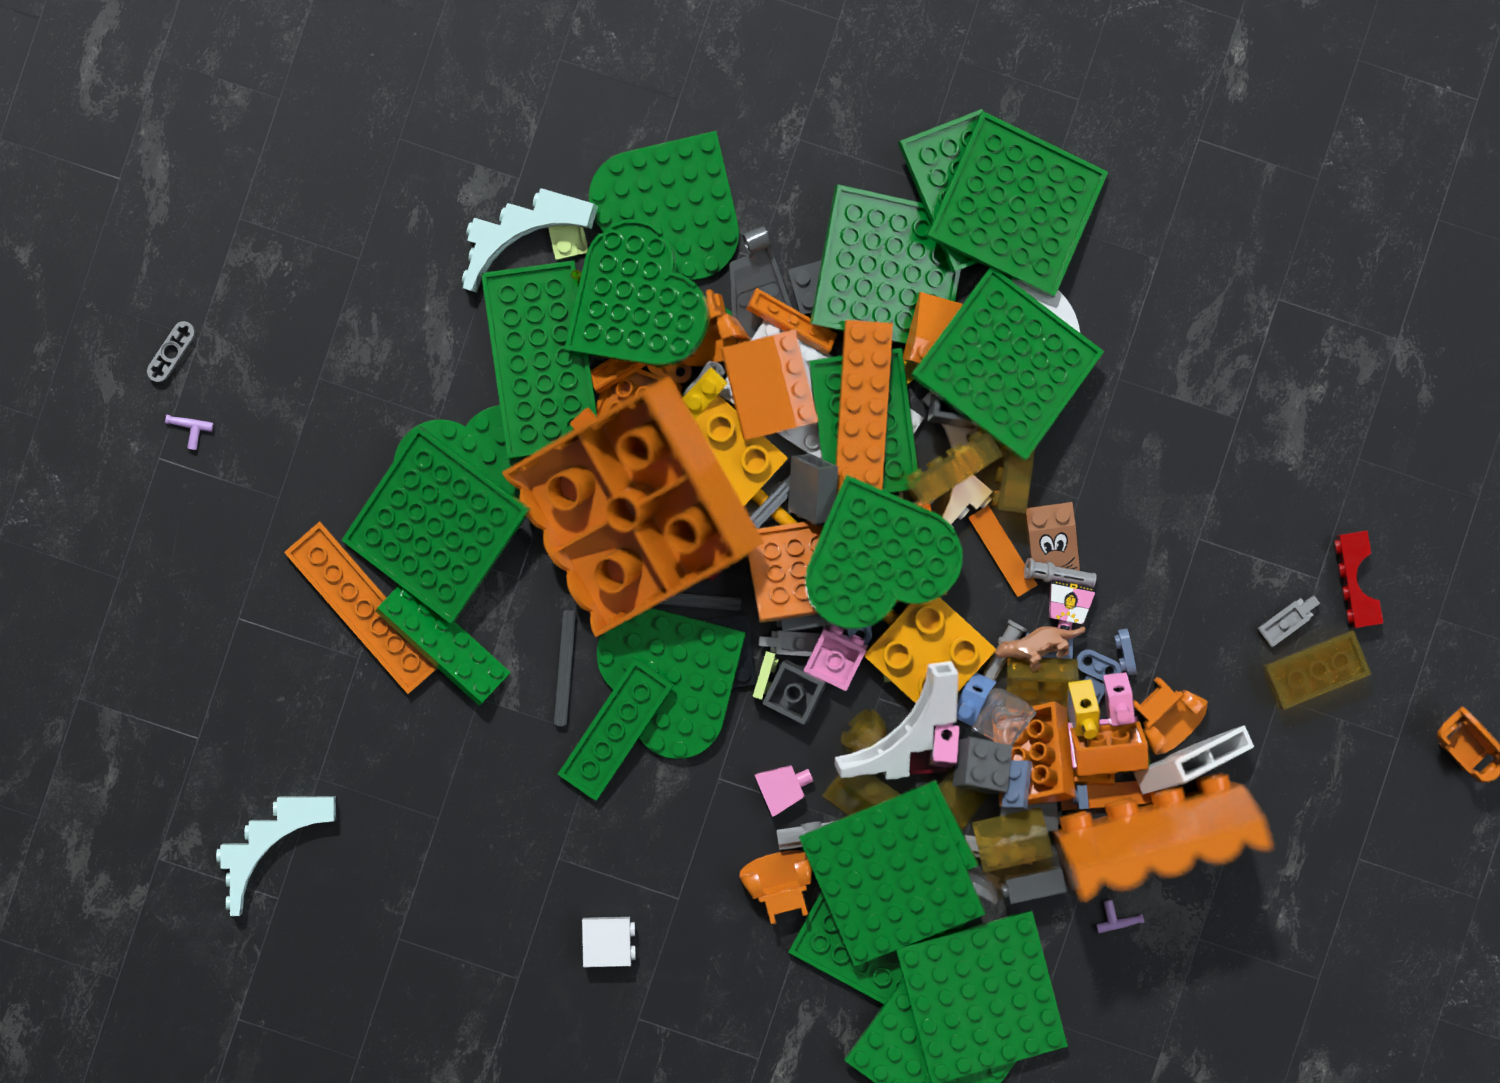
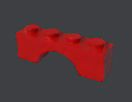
M1368 531L1336 535L1337 540L1334 541V549L1336 555H1340L1341 561L1338 564V572L1340 578H1344L1345 587H1342V596L1344 601H1348L1349 610H1346L1347 623L1351 624L1352 628L1382 624L1383 617L1380 600L1373 599L1364 594L1357 582L1358 567L1362 560L1371 554Z

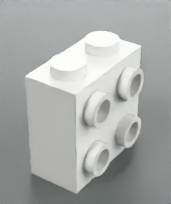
M630 917L582 919L583 967L631 966V960H636L635 946H631V936H635V922H630Z

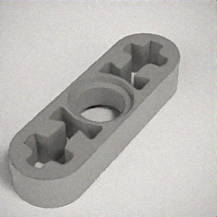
M182 321L174 326L147 368V374L151 380L163 382L169 377L195 337L196 331L192 324ZM188 326L190 336H184L180 341L184 343L183 347L171 341L173 337L178 340L181 335L179 329ZM169 345H174L178 349V354L173 359H169L165 355V349ZM161 356L165 361L170 362L171 365L168 367L165 364L162 368L164 375H158L155 378L153 368L161 366L163 362L158 361Z

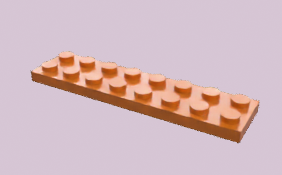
M845 320L835 463L838 466L836 497L845 475H849L882 490L893 323Z
M320 521L284 552L407 694L438 669L375 612L377 607L387 597Z

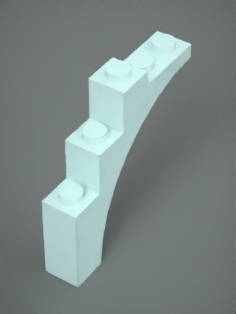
M540 188L539 193H536L533 199L534 211L507 203L506 208H503L500 213L501 225L474 218L473 223L470 222L466 235L468 236V241L476 243L475 248L472 247L468 257L470 265L462 276L463 288L477 293L482 281L481 273H485L498 255L522 236L538 229L552 226L574 225L592 229L598 206Z
M336 796L277 797V802H273V816H277V820H251L249 825H245V839H249V843H223L220 845V849H217L216 853L217 863H220V869H230V872L226 873V887H230V896H226V910H230V916H240L242 914L244 894L249 878L266 851L284 835L298 828L314 823L335 821Z

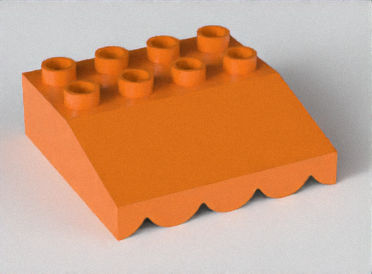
M670 376L640 391L502 472L510 484L520 489V501L531 508L527 514L528 519L536 527L544 531L543 541L548 555L558 567L567 572V585L572 597L580 607L590 612V623L595 637L738 560L764 543Z
M1222 772L1195 779L1198 790L1184 794L1183 788L1177 787V785L1150 792L1152 803L1138 807L1137 801L1132 800V797L1106 803L1104 806L1107 816L1092 819L1090 812L1087 813L1086 810L1062 815L1059 817L1062 828L1058 829V831H1051L1065 883L1082 900L1094 894L1101 880H1104L1105 884L1118 888H1127L1139 883L1149 867L1162 874L1174 875L1186 870L1192 864L1196 854H1198V858H1205L1214 862L1228 860L1236 855L1244 840L1257 848L1268 849L1272 847L1264 818L1243 785L1230 781L1228 774L1223 775Z

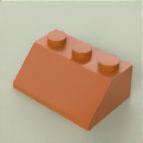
M1140 721L1111 726V724L1099 725L1098 734L1092 739H1087L1084 735L1076 736L1073 729L1070 728L1074 765L1078 776L1089 777L1101 773L1115 774L1121 771L1137 772L1141 769H1148V744Z

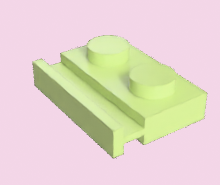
M574 225L548 227L556 260L587 253L588 246L583 227Z
M768 651L765 653L753 694L755 698L762 699L763 694L767 695L772 682L768 681L770 672L775 673L778 659L774 658L775 653Z

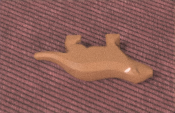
M1050 626L1040 627L1020 640L1004 641L995 651V656L997 658L1009 657L1027 661L1030 663V670L1033 672L1042 667L1039 660L1049 652H1057L1058 659L1068 655L1069 644L1067 640L1081 635L1085 632L1086 628L1064 630Z

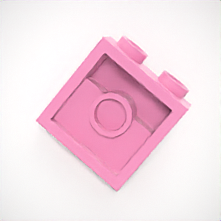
M824 626L804 671L846 691L867 650V645L864 644L865 640L857 635H852L850 638L842 634L843 629L838 626Z

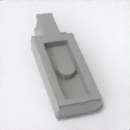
M1315 596L1310 597L1305 602L1301 598L1297 601L1295 600L1257 629L1269 645L1274 647L1309 621V618L1313 616L1310 610L1319 605L1320 602Z
M771 631V636H759L758 645L769 646L770 652L776 654L811 656L821 633Z

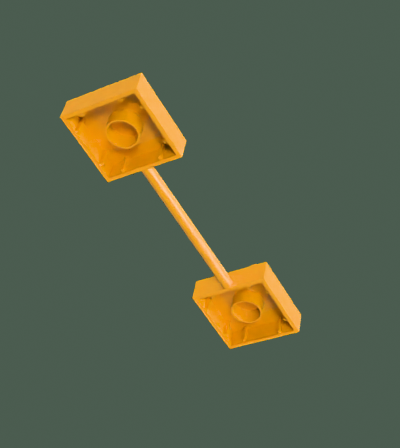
M718 394L695 419V422L743 506L750 499L761 506L769 497L761 487L788 458L765 436L744 440L737 411ZM781 506L770 515L779 525L798 523ZM938 597L926 603L908 604L899 614L891 609L882 618L888 624L887 628L867 648L864 657L916 704L926 682L928 664L951 661L958 673V693L997 649L946 602Z

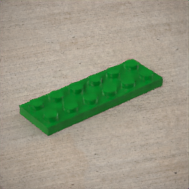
M401 585L375 610L377 614L479 706L511 673L456 622L450 624Z
M635 658L558 775L597 801L674 684Z

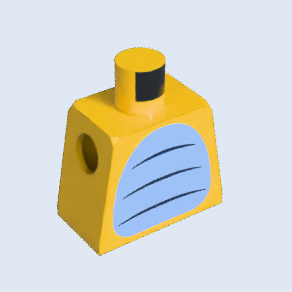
M1091 679L1069 682L1067 693V716L1073 732L1076 736L1084 735L1087 739L1096 737L1099 730V707ZM1082 700L1084 702L1085 708H1082L1080 706V702Z

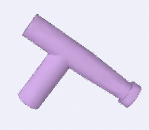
M166 415L165 424L170 423L191 428L188 449L197 450L200 430L208 432L213 430V423Z
M1113 900L1104 901V907L1108 922L1096 925L1098 933H1103L1138 923L1142 924L1144 923L1143 914H1139V916L1117 919Z

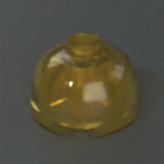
M871 708V712L865 709L848 723L852 727L847 733L843 731L840 740L853 753L870 748L887 736L885 721L874 709Z

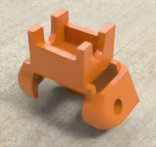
M711 289L706 290V300L709 307V325L705 338L698 349L682 361L685 365L691 367H705L709 360L717 363L724 362L721 348L751 341V338L738 319L726 314L722 295L719 293L714 294Z
M1156 677L1154 681L1158 687L1141 704L1133 700V707L1146 719L1143 722L1145 726L1143 732L1151 753L1159 755L1174 749L1195 730L1206 714L1208 701L1187 690L1181 692L1176 690L1173 692L1160 677Z
M1462 706L1439 728L1437 732L1439 745L1461 766L1463 771L1468 772L1476 781L1480 783L1493 781L1500 775V744ZM1453 730H1455L1452 735L1446 738ZM1488 754L1494 758L1480 773L1477 770H1473Z
M787 850L769 854L751 861L740 870L739 878L752 898H758L760 902L765 901L771 924L776 923L774 915L801 908L803 915L808 914L802 891L806 890V885L811 884L812 867L805 851Z

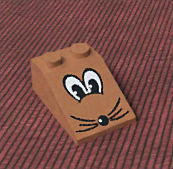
M1073 503L1024 509L1030 558L1036 562L1046 563L1048 561L1052 562L1056 567L1080 571Z

